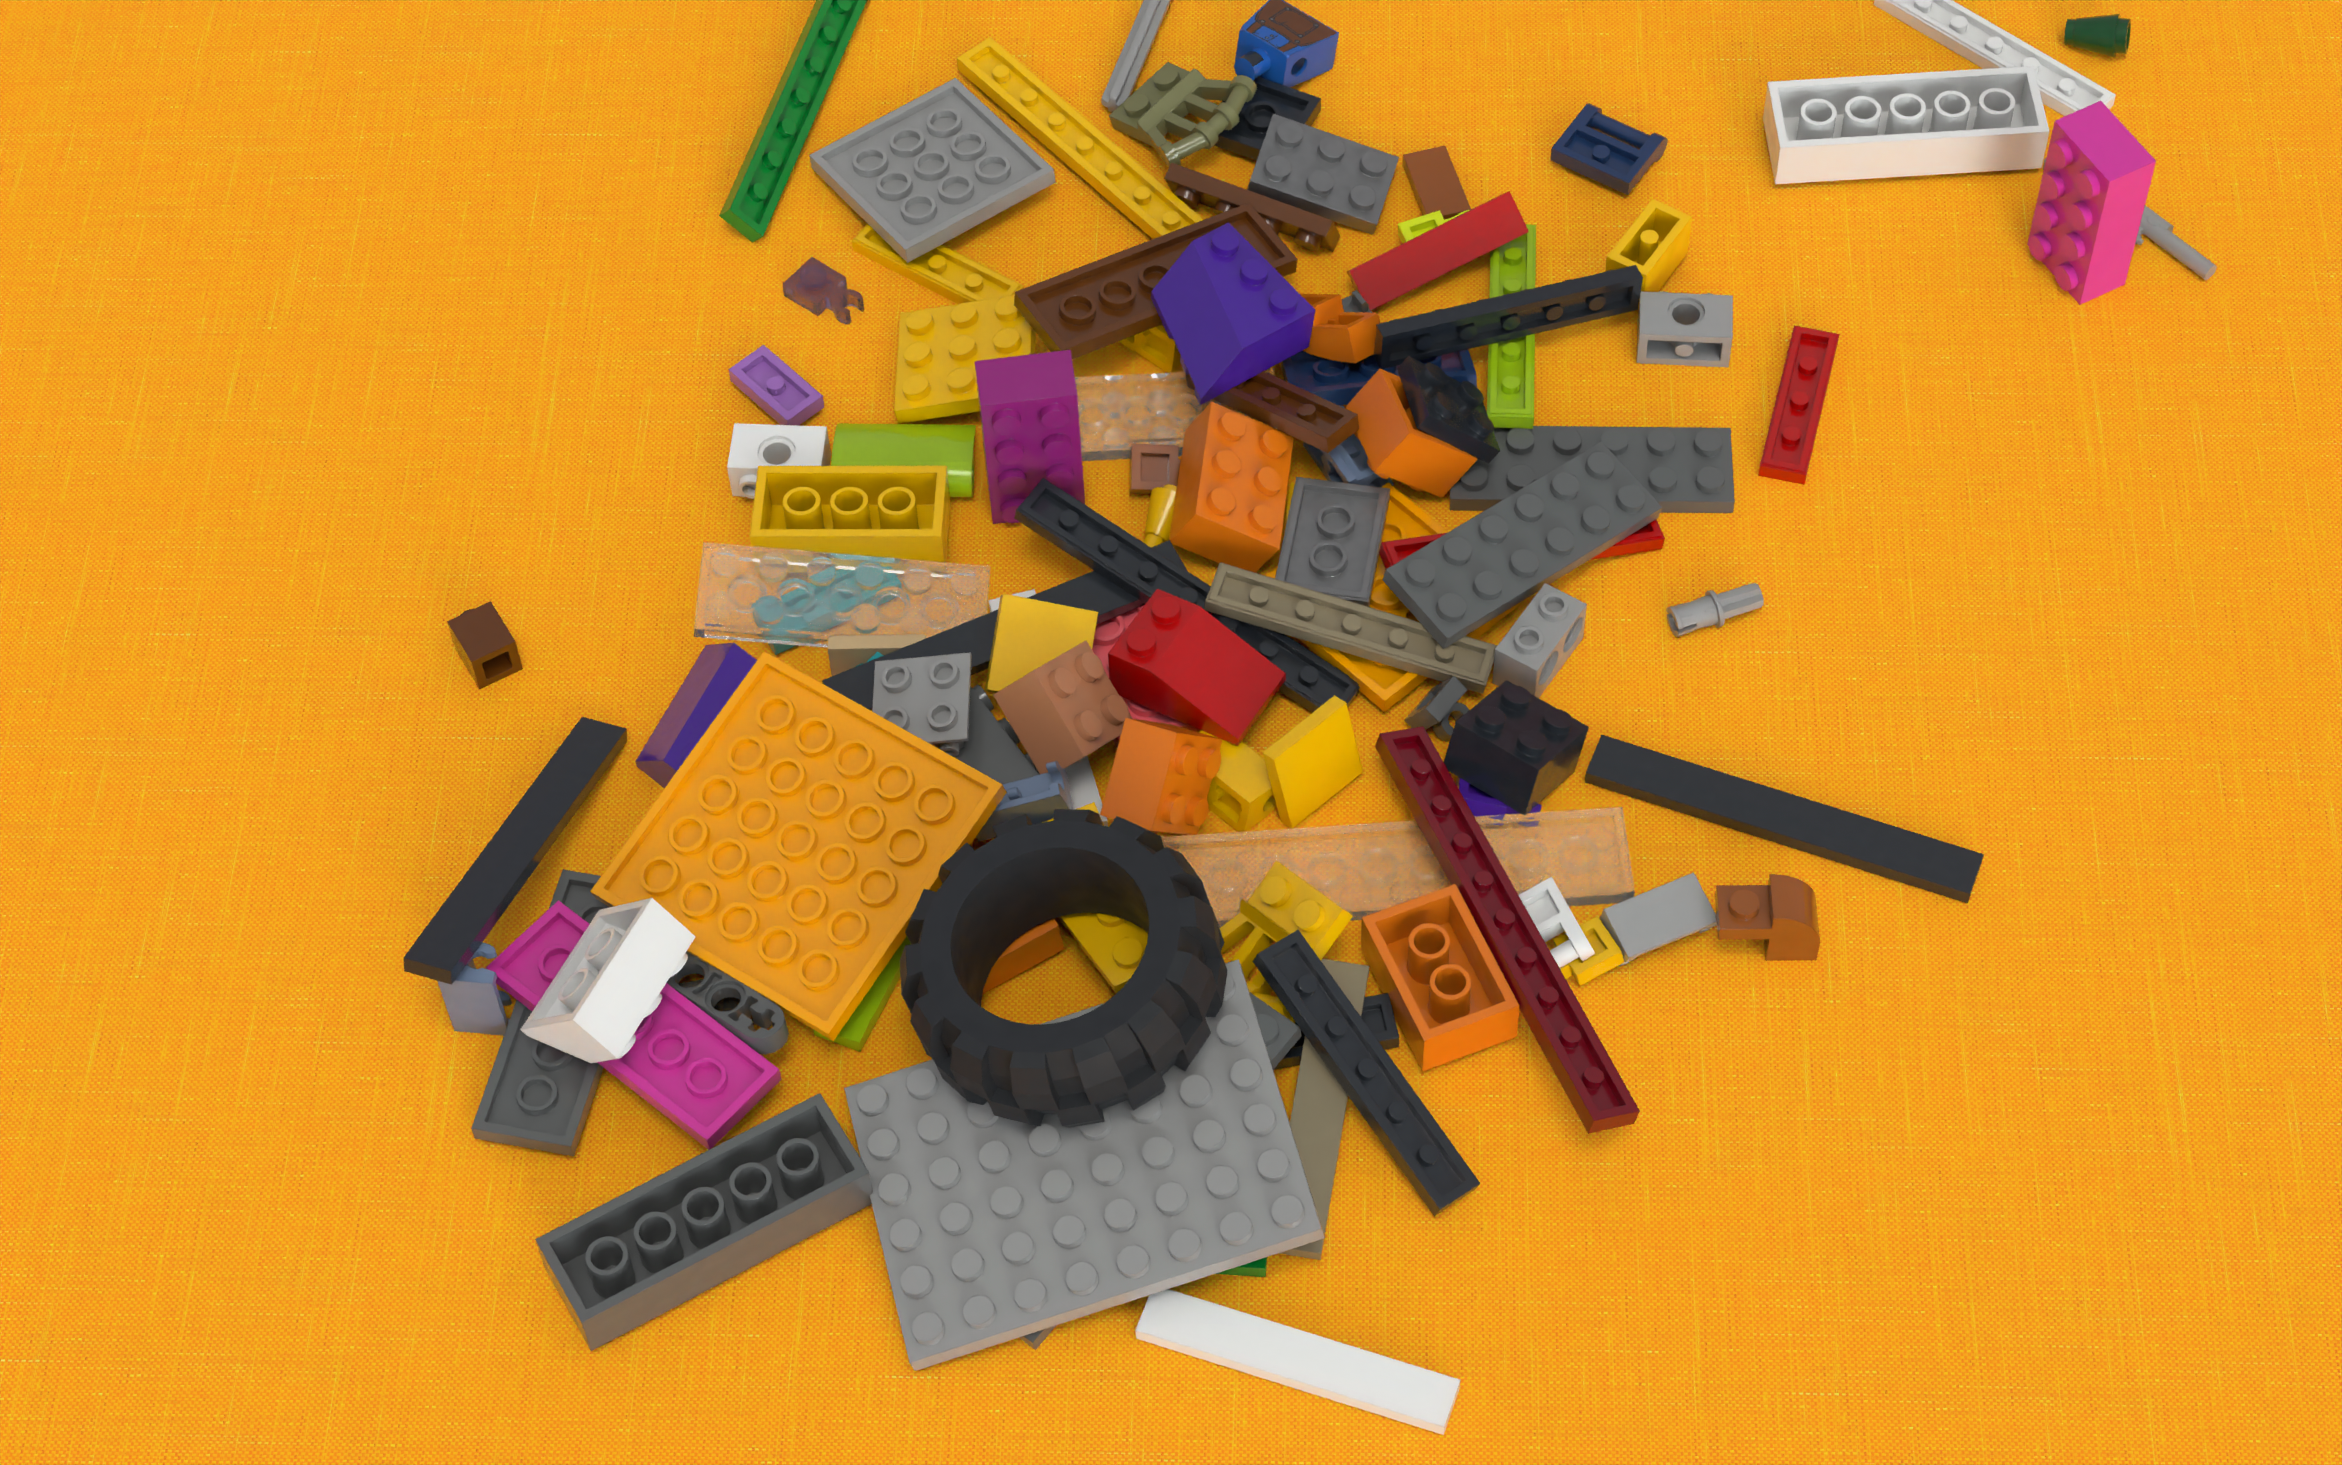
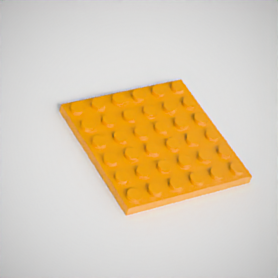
M764 651L590 892L597 900L609 907L653 898L696 936L687 952L752 988L778 1005L785 1013L834 1041L906 938L905 931L923 890L938 891L942 885L938 876L941 865L965 843L971 845L1007 792L1003 784Z

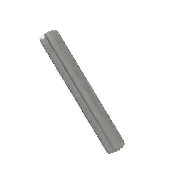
M1171 0L1143 1L1101 98V103L1108 108V112L1112 113L1131 96Z

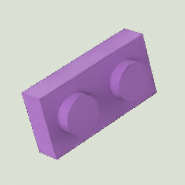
M762 345L728 369L730 381L780 425L799 426L824 408L823 395L765 345Z

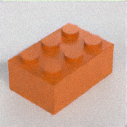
M1211 402L1185 430L1169 537L1170 542L1215 562H1221L1256 573L1280 549L1294 437Z
M1456 884L1362 917L1361 951L1383 994L1388 993L1394 1016L1422 1072L1517 1037L1520 1005Z

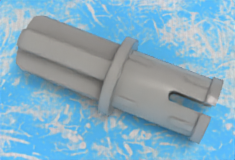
M1756 583L1719 594L1709 590L1705 592L1704 597L1668 607L1666 609L1668 614L1666 615L1672 633L1675 637H1679L1703 627L1715 625L1717 628L1722 627L1727 618L1761 608L1764 605V598L1759 585Z

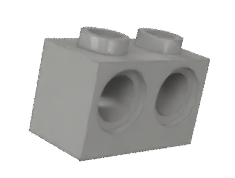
M1545 583L1495 648L1492 683L1500 686L1504 681L1508 680L1515 685L1527 689L1532 695L1539 698L1582 641L1587 604Z

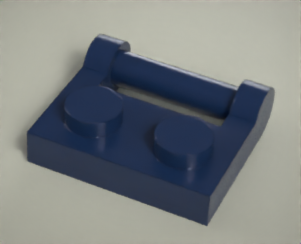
M1588 103L1551 148V161L1629 195L1653 162L1660 160L1666 149L1668 139L1655 132L1651 135L1610 118L1602 114L1601 108Z

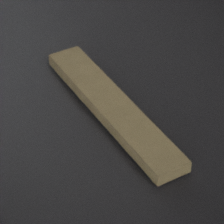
M1221 562L1205 601L1204 610L1441 682L1455 676L1466 689L1484 694L1494 663L1495 648L1497 647V645L1464 636L1443 649L1420 622Z
M1322 959L1323 965L1362 1018L1369 966ZM1305 1036L1290 1125L1325 1236L1348 1095ZM1324 1239L1279 1254L1321 1260Z

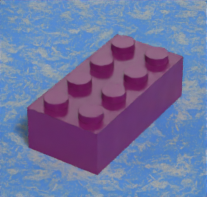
M1071 350L974 361L986 477L993 524L1019 523V521L1014 519L1016 509L1042 478H1045L1085 504L1078 396Z

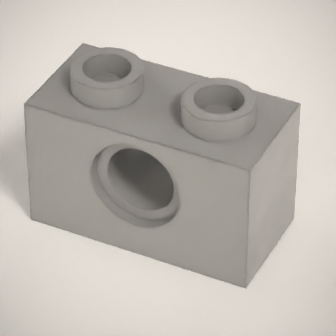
M1641 291L1637 319L1636 363L1729 368L1733 339V295Z

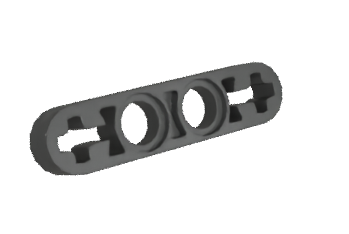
M686 951L688 959L685 965L677 974L668 979L667 984L759 1054H770L784 1046L788 1040L789 1032L783 1010L778 1005ZM700 974L704 976L703 981L697 986L684 988L678 985L680 980L687 975ZM735 997L740 999L738 1006L730 1011L725 1012L714 1009L717 1002L724 998ZM753 1022L761 1027L756 1032L754 1029Z

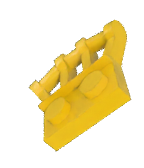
M1276 860L1249 900H1241L1239 914L1219 928L1225 942L1221 954L1251 932L1231 960L1239 959L1246 979L1255 967L1252 961L1258 953L1268 948L1272 941L1278 942L1299 930L1318 958L1322 960L1353 915ZM1259 971L1252 982L1247 983L1249 992L1295 1023V1020L1280 999L1270 995L1273 990Z

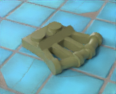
M1167 62L1109 115L1114 129L1153 146L1168 167H1170L1171 162L1181 165L1180 160L1203 148L1211 149L1218 142V135L1224 130H1231L1239 123L1238 115L1245 102L1252 100L1257 86L1251 78L1244 75H1237L1232 81L1206 79L1196 69L1187 71ZM1208 100H1219V101H1226V102H1225V103L1222 102V103H1220L1219 105H1217V104L1212 103V102H1210V101H1208ZM1190 113L1207 122L1196 124L1184 117ZM1169 132L1182 139L1172 144L1164 136Z

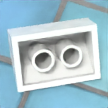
M653 898L599 910L520 1030L528 1037L589 1063L623 1057L635 1043L636 1035L634 1033L643 1018L649 1016L662 1000L660 992L668 979L677 974L685 965L688 959L686 951L696 936Z

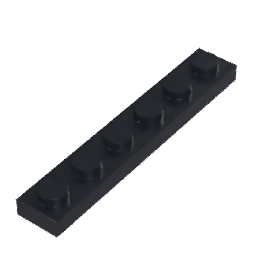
M1633 265L1376 324L1374 358L1379 368L1385 369L1401 365L1408 356L1419 361L1638 310L1643 277L1637 266Z
M1296 930L1258 953L1252 962L1434 1216L1474 1191L1480 1185L1476 1176L1300 931Z

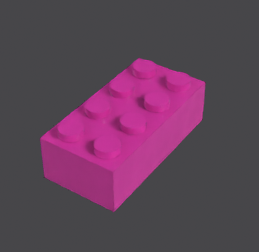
M2098 101L2054 121L2027 243L2034 258L2043 262L2055 276L2058 285L2064 291H2068L2079 305L2125 285L2156 160L2102 101Z

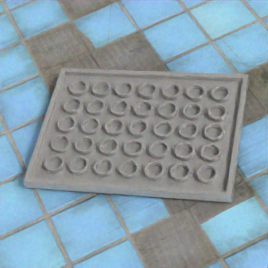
M1239 959L1225 963L1228 971L1223 1005L1216 1017H1205L1211 1034L1187 1070L1184 1071L1173 1065L1162 1076L1166 1085L1164 1092L1134 1111L1128 1100L1103 1109L1105 1122L1069 1128L1062 1126L1057 1114H1045L1041 1126L1029 1125L995 1116L988 1101L984 1105L968 1102L942 1079L933 1059L844 1088L860 1157L870 1174L873 1190L870 1199L909 1363L914 1371L1325 1238ZM1103 1004L1079 1012H1075L1042 1024H1052L1067 1021L1082 1016L1088 1012H1091L1092 1010L1096 1009L1097 1007Z

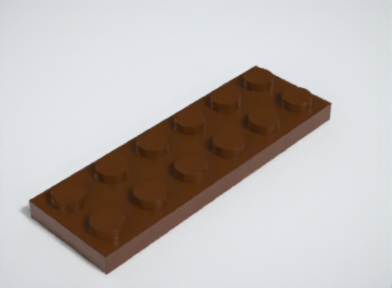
M1247 203L1015 292L1014 306L1051 352L1071 350L1072 359L1162 325L1163 323L1151 299V291L1193 240L1228 222L1282 277L1296 272L1298 259L1254 207Z

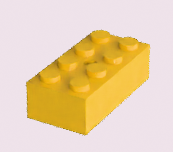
M758 466L750 531L756 574H833L840 570H860V574H881L880 570H892L894 574H945L951 507L947 466Z

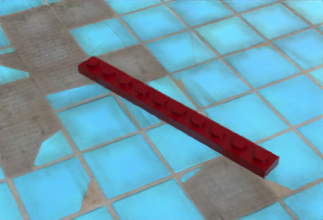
M1424 726L1380 733L1375 745L1377 752L1451 885L1456 884L1520 1005L1519 1009L1587 1133L1634 1124L1640 1112L1639 1108Z

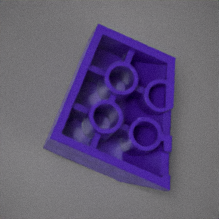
M1229 222L1193 240L1151 291V299L1168 337L1174 340L1181 355L1180 363L1185 374L1190 375L1194 383V394L1199 405L1309 347L1315 309Z

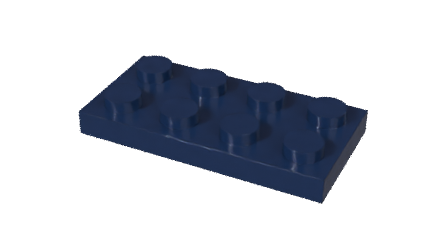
M1468 349L1419 360L1424 364L1433 363L1441 368L1447 376L1461 383L1462 381H1468L1477 387V375ZM1300 351L1280 362L1284 381L1336 405H1347L1380 369L1374 354L1357 363L1332 361ZM1400 365L1383 370L1399 376L1397 368Z

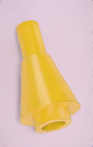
M1167 484L1164 487H1156L1151 490L1144 534L1145 540L1143 542L1149 547L1169 541L1177 489L1175 485Z

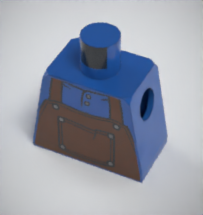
M1268 0L1239 31L1234 64L1235 72L1237 75H1244L1252 80L1261 77L1287 87H1293L1333 68L1339 32L1284 0Z

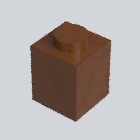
M491 601L477 608L466 610L458 617L447 621L455 650L479 690L523 669L516 642Z

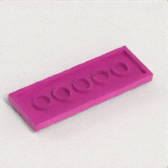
M558 900L496 957L486 969L496 972L497 985L529 1010L533 1011L590 924ZM666 983L660 992L662 995L660 1004L649 1016L643 1018L634 1033L636 1040L632 1048L619 1059L597 1063L710 1150L782 1080L780 1070Z

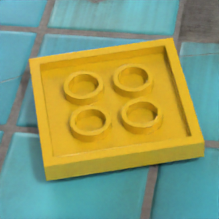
M1015 295L900 313L894 412L899 424L979 412L974 361L1035 354L1036 332L1014 306Z

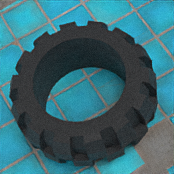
M1055 809L1054 821L1032 824L1031 819L1025 814L993 826L995 839L976 850L968 843H965L941 865L938 873L942 882L941 887L937 892L927 889L923 890L905 933L911 945H905L900 958L901 995L911 1013L910 1022L926 1054L935 1062L942 1079L968 1102L984 1105L988 1101L995 1116L1029 1125L1041 1126L1045 1114H1057L1062 1126L1070 1128L1105 1122L1103 1109L1128 1100L1134 1111L1164 1092L1166 1085L1162 1076L1173 1065L1184 1071L1187 1070L1211 1034L1205 1017H1216L1223 1005L1228 971L1221 955L1225 942L1213 908L1208 900L1203 882L1182 853L1168 847L1164 848L1160 835L1118 816L1107 827L1103 826L1100 815L1094 811ZM1101 913L1125 919L1148 933L1143 957L1129 981L1103 1005L1082 1016L1052 1024H1024L1003 1019L981 1007V999L987 977L998 958L1017 938L1041 923L1070 914Z

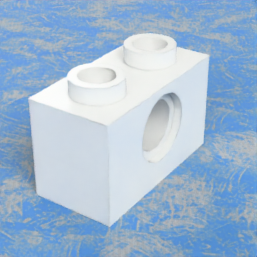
M734 423L727 464L732 496L754 499L758 466H830L831 451L827 426Z

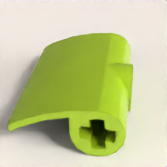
M840 423L836 425L831 466H947L950 497L973 498L976 425Z

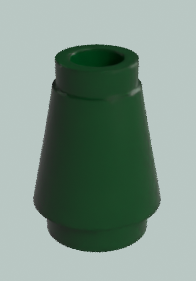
M2120 14L2067 19L2064 44L2114 58L2117 53L2127 54L2130 42L2131 19L2121 18Z

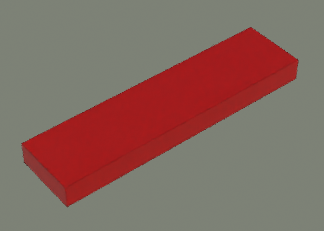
M1510 191L1346 272L1355 291L1357 290L1368 303L1369 309L1373 310L1528 233L1529 230Z
M1794 325L1758 476L1805 485L1838 346L1839 334Z

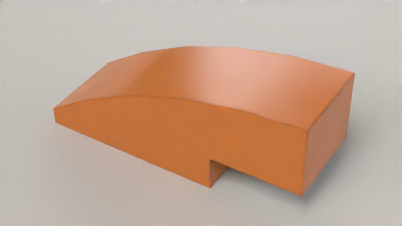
M1299 293L1315 309L1309 347L1302 351L1332 361L1357 363L1374 354L1376 324H1380L1378 313L1344 312L1340 294Z

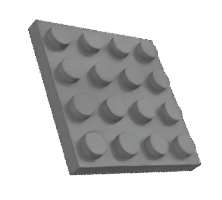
M956 78L809 155L811 168L907 263L1056 183L1054 169Z

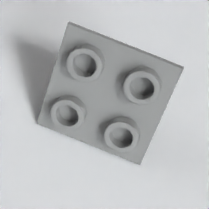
M971 652L875 661L872 712L922 740L934 744L938 749L956 757L959 754V750L964 747V741H968Z

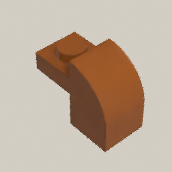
M1770 874L1768 885H1716L1715 907L1718 940L1764 939L1765 961L1817 960L1820 936L1816 895L1807 883L1790 876Z

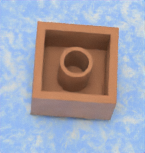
M1087 640L1031 671L993 695L1040 774L1048 773L1046 763L1058 761L1062 769H1065L1120 736L1125 717L1132 718L1127 704L1117 693L1103 669L1101 660L1094 654Z

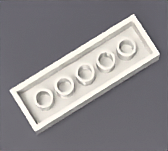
M2034 66L1771 81L1767 83L1763 113L1764 128L1775 184L2042 168L2050 132Z

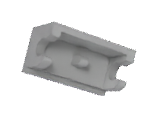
M1694 873L1605 908L1599 918L1622 951L1624 963L1619 966L1629 963V961L1636 959L1639 955L1698 931L1703 933L1717 926L1716 914Z

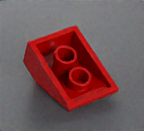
M1156 589L1108 653L1109 679L1119 696L1237 746L1286 680L1285 672L1202 607L1160 589Z

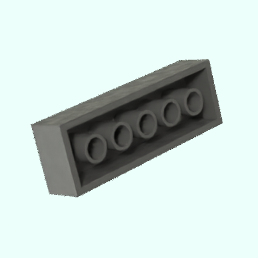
M819 1093L540 1236L535 1241L546 1272L589 1349L593 1351L871 1205L870 1195L873 1193L869 1171Z

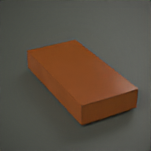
M1446 146L1403 154L1402 165L1422 216L1440 210L1445 220L1463 211L1471 210Z

